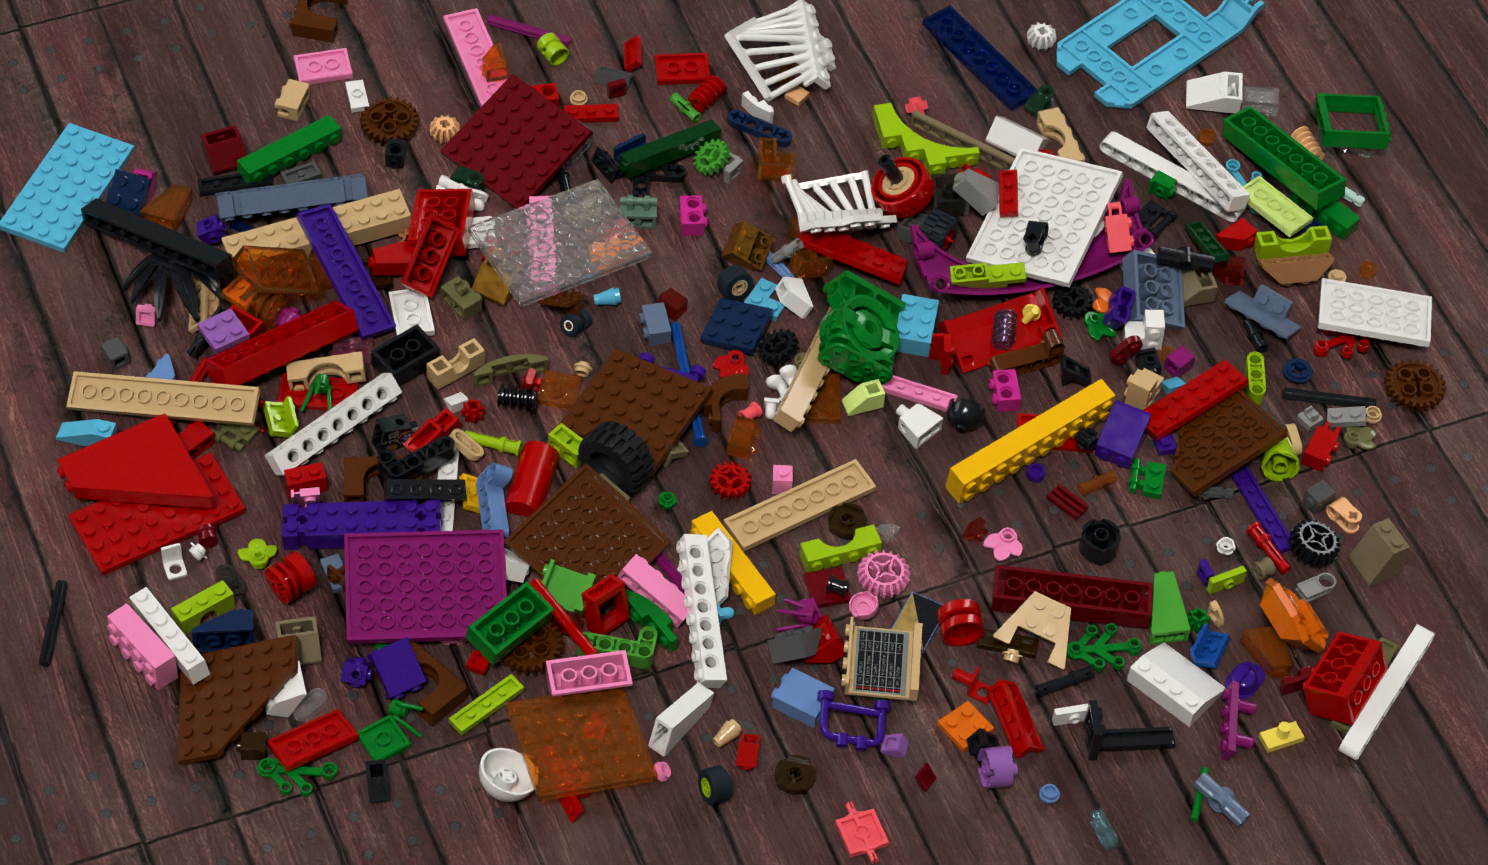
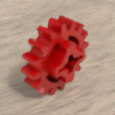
M726 461L723 466L717 464V468L712 469L709 480L710 488H714L713 493H720L719 498L727 496V500H730V497H734L737 500L738 495L744 497L745 492H749L752 481L751 473H747V467L741 468V463L736 466L734 461L730 465Z

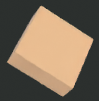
M797 85L788 90L784 98L799 107L809 97L810 92Z

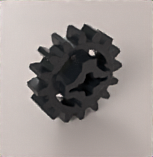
M1073 283V286H1070V288L1060 285L1059 290L1056 289L1053 295V308H1057V313L1062 312L1063 317L1069 315L1070 319L1073 316L1080 319V315L1085 316L1087 312L1091 311L1093 295L1088 294L1089 289L1083 290V285L1077 287L1076 283Z
M783 328L779 332L774 329L773 334L767 333V338H761L763 343L758 344L760 348L758 352L762 360L766 361L767 364L773 362L774 365H777L779 361L781 364H784L785 359L791 360L789 356H795L794 350L799 349V341L794 332H790L789 329L784 332Z

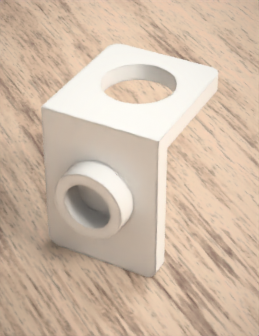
M180 543L162 547V562L168 580L187 576ZM179 566L181 571L173 574L170 572V568Z

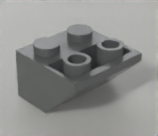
M810 625L796 630L795 628L774 634L775 638L767 640L772 664L815 655L822 632L821 627L813 629V626Z

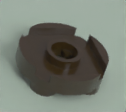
M843 503L842 506L838 507L837 505L834 506L828 515L829 531L840 538L853 540L855 529L865 527L867 524V517L863 513L864 510L853 503ZM849 518L851 523H845L843 520Z
M790 755L787 759L780 760L776 765L775 780L780 790L790 794L804 795L808 793L815 783L816 769L810 764V760L804 756ZM794 771H797L799 777L795 778L792 777L790 774H793Z

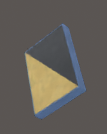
M911 592L891 629L913 631L915 622L923 623L921 654H924L939 627L937 611L943 604Z

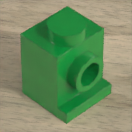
M1158 170L1149 181L1147 193H1154L1165 200H1168L1170 197L1173 198L1177 192V180Z

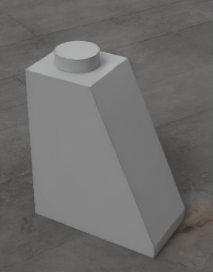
M970 169L960 172L955 176L953 190L982 216L996 208L999 195L998 182Z

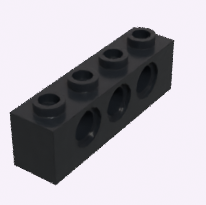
M387 479L384 482V501L417 500V502H425V500L441 499V502H463L466 499L465 480Z

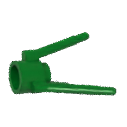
M317 374L315 376L314 383H311L310 390L300 409L301 412L304 411L313 392L316 395L327 392L328 411L332 408V386L329 385L330 378L327 375Z
M393 699L389 706V714L393 715L396 722H399L413 734L422 738L421 733L401 718L408 715L409 709L422 711L423 707Z

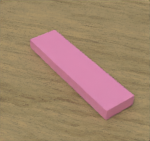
M894 375L891 380L882 385L885 393L947 412L949 400L955 398L954 402H956L958 395Z

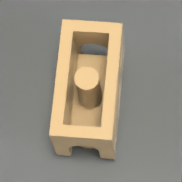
M288 79L287 84L282 87L280 98H277L275 102V109H278L277 117L299 121L310 97V86L308 83Z

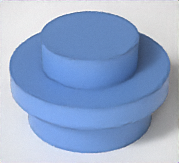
M1053 784L1044 785L1039 792L1040 799L1047 804L1057 802L1060 796L1058 788Z

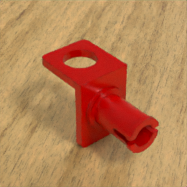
M956 667L951 679L967 685V696L984 704H989L991 700L989 694L986 697H981L977 693L979 689L988 690L992 687L978 681L980 668L977 667L975 672L970 674Z

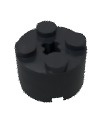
M1092 519L1083 527L1079 552L1087 560L1102 566L1116 557L1121 539L1120 530L1114 522L1108 519H1102V521Z

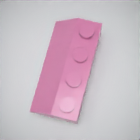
M626 650L546 661V678L552 697L633 686Z

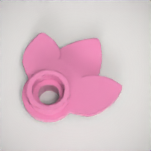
M1009 527L1003 528L999 533L990 534L985 539L983 545L986 548L994 549L993 554L997 561H1004L1011 554L1019 557L1023 550L1022 544L1017 540L1016 532Z

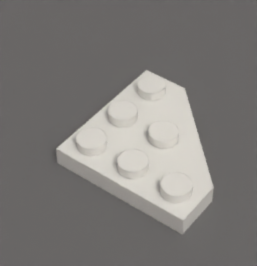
M717 528L707 538L716 603L721 605L728 598L733 542L720 528Z

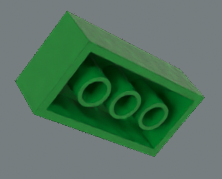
M525 582L468 627L465 638L494 665L548 623L552 618L554 608L528 582Z

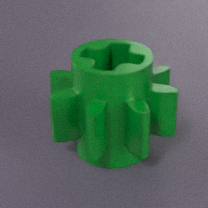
M1197 607L1193 611H1188L1187 618L1192 631L1198 633L1204 624L1210 623L1211 617H1206V610L1204 611Z

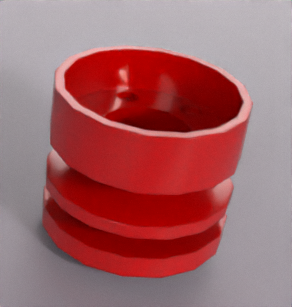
M296 551L283 557L281 560L282 564L275 562L264 570L271 590L284 604H289L293 599H297L299 592L305 594L317 585L311 567L303 556Z

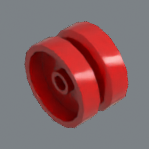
M953 600L942 605L937 611L942 640L947 645L965 646L978 641L985 632L979 605L974 600Z

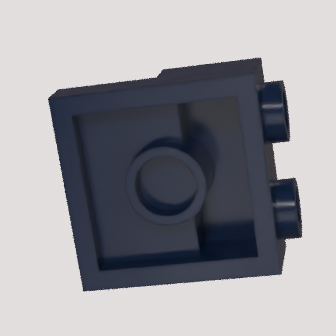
M115 169L112 186L108 188L105 202L136 215L144 214L152 178Z

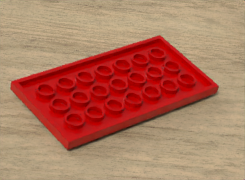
M211 452L194 459L193 462L213 494L216 507L212 509L100 500L68 514L71 524L102 576L156 553L162 547L176 544L196 535V530L201 525L212 524L216 526L246 513L245 506Z

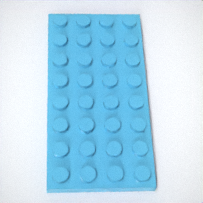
M69 123L1 219L0 230L65 253L84 226L81 208L96 198L100 200L103 198L108 188L112 185L115 169H123L135 151L134 145Z

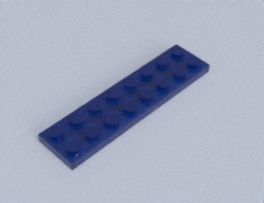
M951 5L923 19L922 25L1011 111L1039 96V90Z

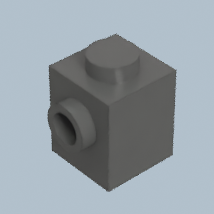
M118 337L100 344L102 357L112 372L129 365L128 347L125 343H121Z
M1321 480L1306 489L1303 502L1307 508L1316 514L1334 501L1336 492L1324 480Z

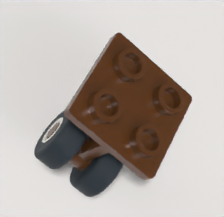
M564 289L555 290V293L544 294V297L537 299L538 304L562 307L566 315L561 318L560 327L567 336H575L581 332L582 328L586 330L592 325L591 315L586 310L579 308V303L587 300L588 295L581 294L579 291L568 293Z

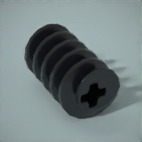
M501 384L498 392L497 407L500 402L503 408H506L509 403L511 409L517 404V408L520 410L524 404L526 410H529L532 405L533 411H536L538 392H535L534 386H532L529 392L527 386H524L523 390L520 391L519 385L513 390L511 384H509L507 389H505L504 384Z

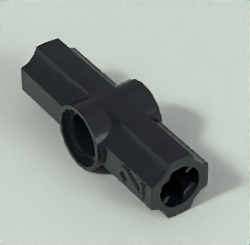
M1159 246L1156 261L1177 265V268L1181 271L1198 269L1211 272L1215 257L1196 253L1191 247L1187 246L1180 247L1179 249Z

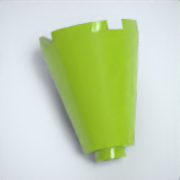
M1286 437L1264 452L1261 468L1265 477L1270 480L1283 481L1285 478L1289 477L1291 479L1298 474L1300 461L1289 437Z

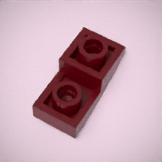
M1305 666L1299 669L1297 676L1290 675L1283 678L1279 688L1281 695L1302 690L1303 684L1311 675L1313 667Z

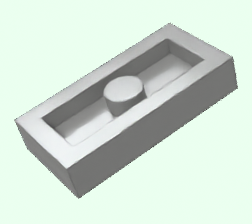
M1366 406L1327 408V421L1331 423L1330 428L1337 426H1366Z

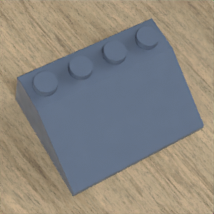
M1133 250L1122 258L1123 284L1125 287L1135 291V300L1130 307L1131 314L1128 321H1143L1145 310H1164L1165 329L1185 328L1182 271L1177 268V265L1157 262L1155 254Z

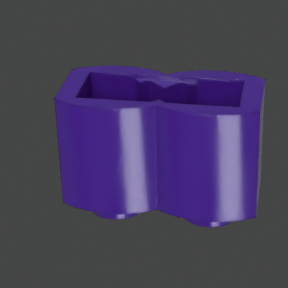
M1122 286L1110 295L1108 300L1109 309L1104 314V325L1116 330L1129 320L1131 314L1130 307L1135 300L1134 290Z

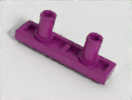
M1232 681L1227 688L1225 687L1222 694V699L1225 700L1221 711L1223 722L1220 727L1222 739L1219 744V750L1221 751V759L1227 761L1236 752V746L1251 750L1255 741L1254 737L1244 736L1237 732L1238 712L1253 715L1256 711V703L1239 698L1240 683Z

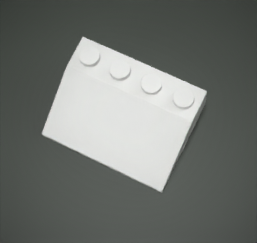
M1165 642L1142 655L1130 667L1127 678L1128 682L1188 727L1223 694L1225 688Z

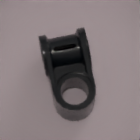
M1028 221L1023 237L1026 244L1025 250L1028 255L1035 256L1041 253L1045 239L1048 236L1049 225L1047 222Z

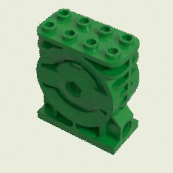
M846 270L823 287V292L828 294L827 301L832 309L823 317L820 323L819 336L821 343L819 344L820 352L817 359L823 365L859 384L879 379L881 385H883L893 377L894 354L899 346L898 316L899 312L905 309V302Z

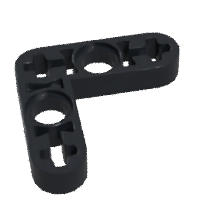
M665 164L644 172L643 177L640 174L634 176L633 197H639V195H642V197L644 195L649 196V181L683 182L686 179V168L679 164ZM661 170L664 174L658 175L655 172ZM639 183H643L646 186L644 188H639L636 185Z

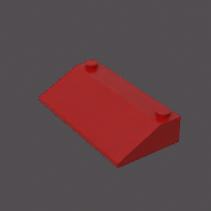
M1044 287L1033 293L949 321L946 319L937 325L940 333L951 334V342L955 344V356H953V359L962 374L987 366L988 361L993 356L1040 344L1043 334L1049 330H1057L1063 340ZM1028 304L1036 305L1041 310L1040 318L1024 324L1022 322L1024 317L1023 308Z

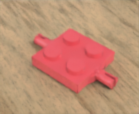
M850 801V804L849 802L845 804L849 814L844 818L835 820V826L850 858L867 854L871 864H874V862L876 864L879 862L875 851L888 847L889 841L874 808L867 811H856L854 803Z

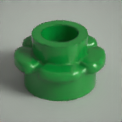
M662 492L659 495L658 503L661 508L669 510L677 503V498L672 492Z

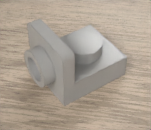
M729 152L731 157L727 158L729 163L726 164L723 170L724 182L729 185L743 173V160Z

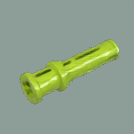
M469 430L465 432L481 446L494 448L500 453L507 452L520 457L523 448L522 440L514 441L505 436L501 438L492 437Z

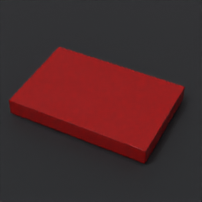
M708 53L658 54L654 56L657 85L702 84L710 76Z

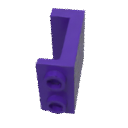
M407 637L367 654L369 662H373L387 693L385 695L386 699L391 697L392 699H399L405 696L404 691L410 689L411 692L423 688L421 684L426 682V679Z

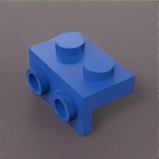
M1204 624L1201 631L1197 634L1194 645L1190 648V656L1194 665L1217 669L1231 640L1229 634L1211 632L1209 625Z

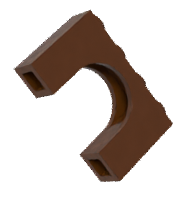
M298 0V5L294 7V18H291L289 28H292V36L334 43L338 32V18L318 15L309 9L319 2L347 5L348 0Z
M377 456L344 457V502H364L366 483L372 477L381 474L377 467Z
M410 640V645L423 674L432 678L437 684V688L418 702V706L423 707L422 711L418 710V715L433 726L467 699L468 687L463 680L456 678L450 669L443 667L434 656H430L420 644ZM376 671V679L381 682L379 675Z

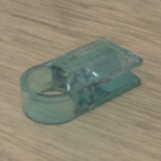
M1102 808L1096 811L1092 810L1090 823L1104 848L1110 850L1118 847L1117 835Z

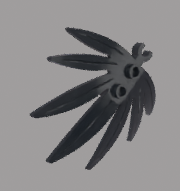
M153 253L143 259L131 271L123 285V290L125 291L139 277L131 296L132 305L158 268L154 281V305L157 321L160 322L167 289V271H169V276L182 302L195 322H198L196 293L186 267ZM190 269L224 304H227L226 298L215 279Z

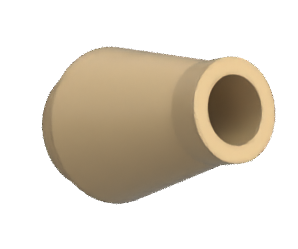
M734 719L726 720L712 741L718 748H721L726 743L740 736L742 728Z

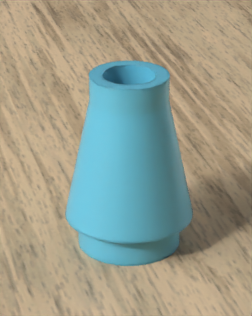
M613 287L594 295L596 306L618 305L617 303H622L619 288L614 289Z

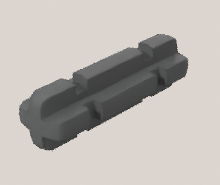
M1211 486L1197 495V497H1204L1206 495V497L1222 498L1224 496V498L1232 499L1234 490L1232 487H1225L1223 489V487Z

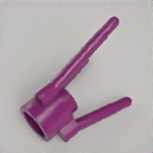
M785 598L784 601L803 609L799 611L776 610L777 613L796 615L798 620L802 621L801 624L776 628V632L798 629L812 624L815 625L818 621V610L814 606H808Z

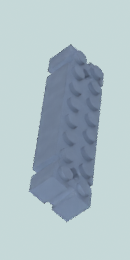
M362 173L215 193L218 216L223 218L224 221L234 220L235 216L241 215L242 218H251L256 213L266 216L271 215L272 211L288 213L293 208L303 211L308 210L309 206L320 207L329 203L339 206L346 204L345 201L348 200L353 202L368 198L366 179Z

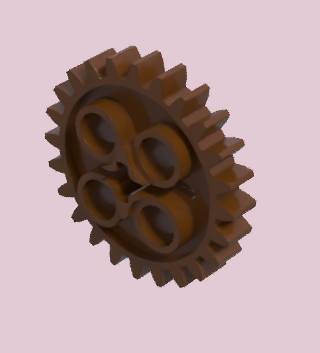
M392 96L389 97V100H386L385 97H382V101L375 99V104L369 102V107L365 106V111L361 112L360 124L363 134L367 135L368 139L373 138L374 143L378 140L380 145L384 142L388 143V138L401 140L405 138L410 140V135L415 136V131H418V112H416L415 107L412 108V103L406 104L405 99L401 102L399 97L393 100Z
M1410 358L1407 363L1403 359L1401 364L1396 362L1395 366H1391L1390 370L1387 371L1384 389L1388 390L1387 396H1392L1391 401H1398L1397 406L1403 404L1404 409L1410 407L1412 412L1414 408H1417L1419 412H1421L1422 408L1428 411L1429 407L1435 408L1436 404H1440L1441 399L1444 398L1446 391V381L1442 380L1444 375H1438L1439 369L1433 370V364L1426 366L1427 361L1421 364L1419 359L1413 362Z
M549 622L504 656L501 661H504L505 667L509 666L510 671L516 669L517 674L524 671L525 676H527L529 671H532V674L535 676L537 670L543 674V668H546V661L561 659V653L564 652L562 634L558 631L557 626L553 627L552 622Z

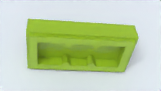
M1244 566L1209 578L1208 593L1213 594L1224 589L1228 590L1237 584L1243 583L1247 570Z

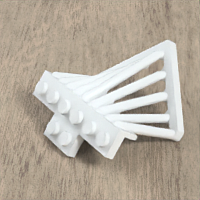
M798 0L789 7L757 19L753 17L724 34L756 87L768 102L802 82L805 87L814 82L825 90L831 87L830 75L827 70L831 72L836 68L835 56L831 48L832 43L828 38H824L819 33V23L815 15L816 10L812 4H808L804 0ZM739 41L788 42L790 46L750 48L746 50ZM780 53L794 54V56L758 63L756 65L752 63V61L749 58V56ZM792 63L799 65L768 79H763L758 72ZM795 74H802L772 92L768 88L769 85Z
M868 170L798 183L797 179L792 180L791 174L781 176L782 184L789 192L796 209L800 232L810 231L811 234L820 233L822 230L825 233H829L837 229L838 232L848 231L849 229L858 231L863 228L872 230L877 227L879 229L890 228V224L897 222L896 215L883 216L882 209L875 207ZM858 180L863 182L868 209H865L856 184ZM849 183L858 209L854 210L838 184ZM831 186L845 210H841L820 187ZM813 189L832 211L827 210L803 190Z

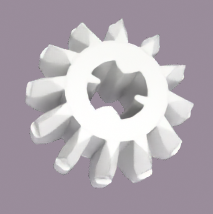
M1037 22L1036 25H1031L1027 31V42L1032 46V49L1038 48V51L1040 49L1046 51L1048 48L1052 49L1056 42V31L1052 28L1051 24L1046 25L1045 22L1043 24Z

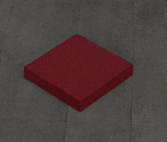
M842 567L804 573L809 597L815 599L818 608L849 603L851 599L849 588L845 597L840 593L826 591L830 575L846 581Z

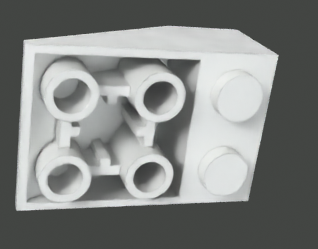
M1221 72L1187 80L1186 109L1225 113L1239 112L1242 103L1243 73Z

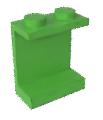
M551 559L550 563L544 566L542 584L563 610L583 616L584 608L581 593L595 585L596 575L588 573L587 576L555 565V560Z

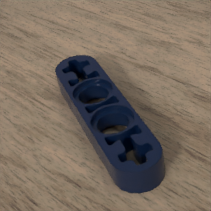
M731 110L728 113L727 123L729 126L784 148L791 145L792 134L790 131L740 110ZM754 123L756 126L748 127L747 124ZM770 130L772 131V133L765 134L763 131Z

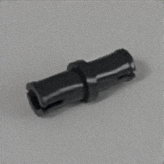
M1246 319L1243 325L1248 332V338L1254 343L1258 352H1265L1269 346L1263 338L1262 330L1258 329L1254 320Z

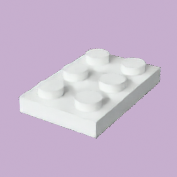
M408 289L388 292L393 321L396 324V336L416 324L428 336L435 335L427 296Z

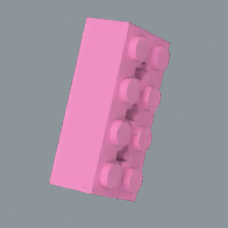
M127 603L107 616L110 642L113 646H118L121 649L125 659L132 661L138 673H143L150 686L154 685L159 691L178 678L176 657L173 652Z

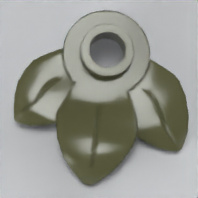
M1346 427V433L1343 436L1344 444L1349 448H1357L1359 446L1366 450L1375 449L1376 445L1371 440L1375 438L1377 433L1370 427Z

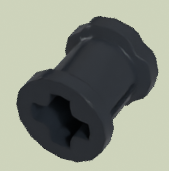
M830 575L826 591L840 593L845 597L850 580L844 581L834 578V575Z

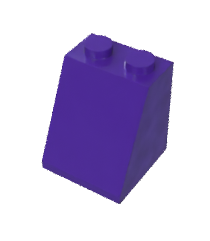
M1116 400L1097 442L1094 456L1130 470L1131 464H1133L1147 436L1151 414Z

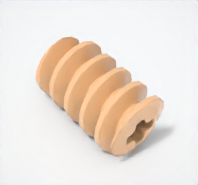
M1307 126L1300 127L1292 133L1291 137L1320 160L1324 159L1325 153L1322 152V148L1319 147L1318 142H1316Z

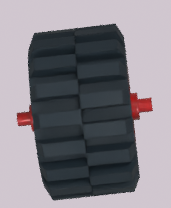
M934 209L926 217L920 226V230L930 241L947 252L951 243L954 242L957 218Z

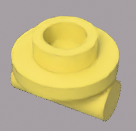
M1026 305L1022 311L1024 315L1022 322L1028 324L1030 321L1038 320L1041 316V310L1036 305Z

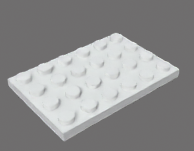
M1322 278L1318 315L1319 329L1429 347L1431 342L1432 296Z

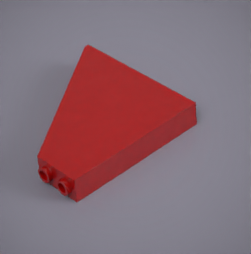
M165 413L57 459L59 465L56 468L57 473L61 479H65L64 485L68 493H73L75 499L211 509L216 507L213 494Z

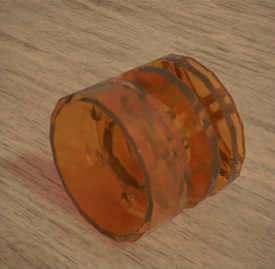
M255 281L244 292L239 308L263 321L264 329L271 330L277 326L276 320L281 310L287 308L288 299L284 294L271 290L269 286L260 281Z

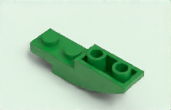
M626 589L631 620L635 624L637 623L641 629L646 626L655 628L661 646L663 648L666 647L670 653L676 651L678 638L672 632L673 620L649 599Z

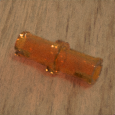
M1114 470L1099 476L1094 475L1092 479L1078 484V490L1081 495L1096 489L1101 490L1103 486L1117 481V476Z

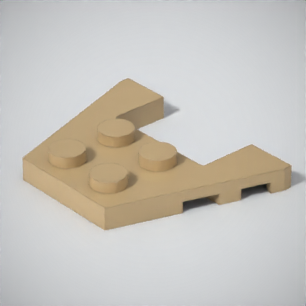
M1035 591L996 631L993 638L1009 645L1017 627L1055 644L1047 663L1064 670L1071 608Z

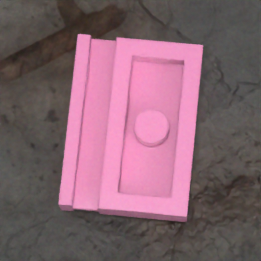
M319 487L300 489V492H294V489L291 490V503L299 504L301 508L307 507V503H320Z

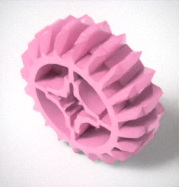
M884 549L882 553L875 550L874 555L868 553L867 557H863L858 566L857 577L859 578V585H862L863 591L868 590L877 597L882 596L883 600L886 596L892 599L894 594L899 596L901 591L904 592L906 586H908L910 580L909 565L905 564V558L900 559L899 554L893 555L892 550L889 553H885Z

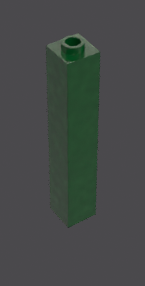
M710 119L620 154L619 168L631 178L691 155L695 151H700L699 146H704L706 141L710 143L712 139L715 141L717 139L721 140V128Z

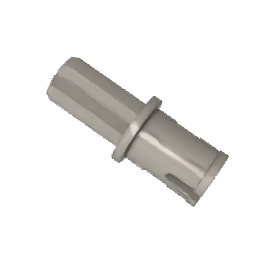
M796 238L789 244L782 245L781 249L773 253L770 258L774 264L780 263L786 258H791L795 252L804 247L802 240Z

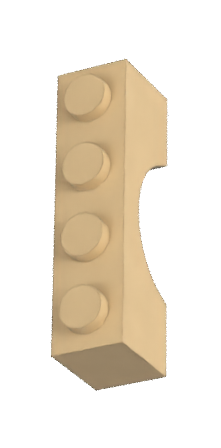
M1059 107L1038 111L1037 126L1042 136L1051 137L1062 145V148L1057 151V156L1085 162L1084 154L1080 152L1078 142L1074 140L1072 130L1067 126L1065 115L1061 113Z
M362 351L288 362L286 365L290 391L292 388L293 391L304 390L302 385L293 387L296 383L304 384L306 390H309L317 374L338 375L347 384L366 381L365 361Z

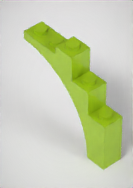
M891 103L874 105L872 118L882 149L900 147L903 157H911L918 161H923L931 176L945 175L947 168L962 167L963 164L969 166L978 164L980 155L978 147H950L927 140L913 132L901 121Z

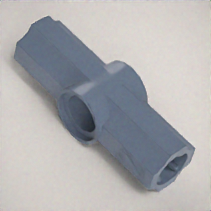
M1206 772L1193 784L1208 799L1210 807L1215 812L1223 813L1237 827L1241 826L1251 815L1235 800V794L1230 788L1226 786L1221 787Z

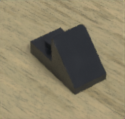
M1064 354L1060 356L1062 386L1072 380L1086 387L1091 384L1089 367Z
M386 759L365 761L369 803L389 801L390 793Z

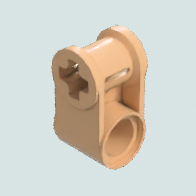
M1340 497L1326 506L1328 517L1337 523L1344 532L1354 534L1359 530L1362 514L1345 497Z

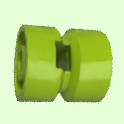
M546 33L537 42V49L552 66L562 64L569 56V50L555 33Z

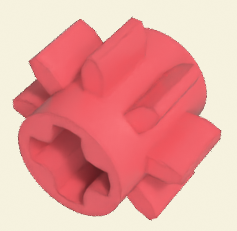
M921 96L908 99L909 103L905 104L906 113L910 112L912 115L913 111L917 110L925 114L924 110L928 108L927 100H922Z

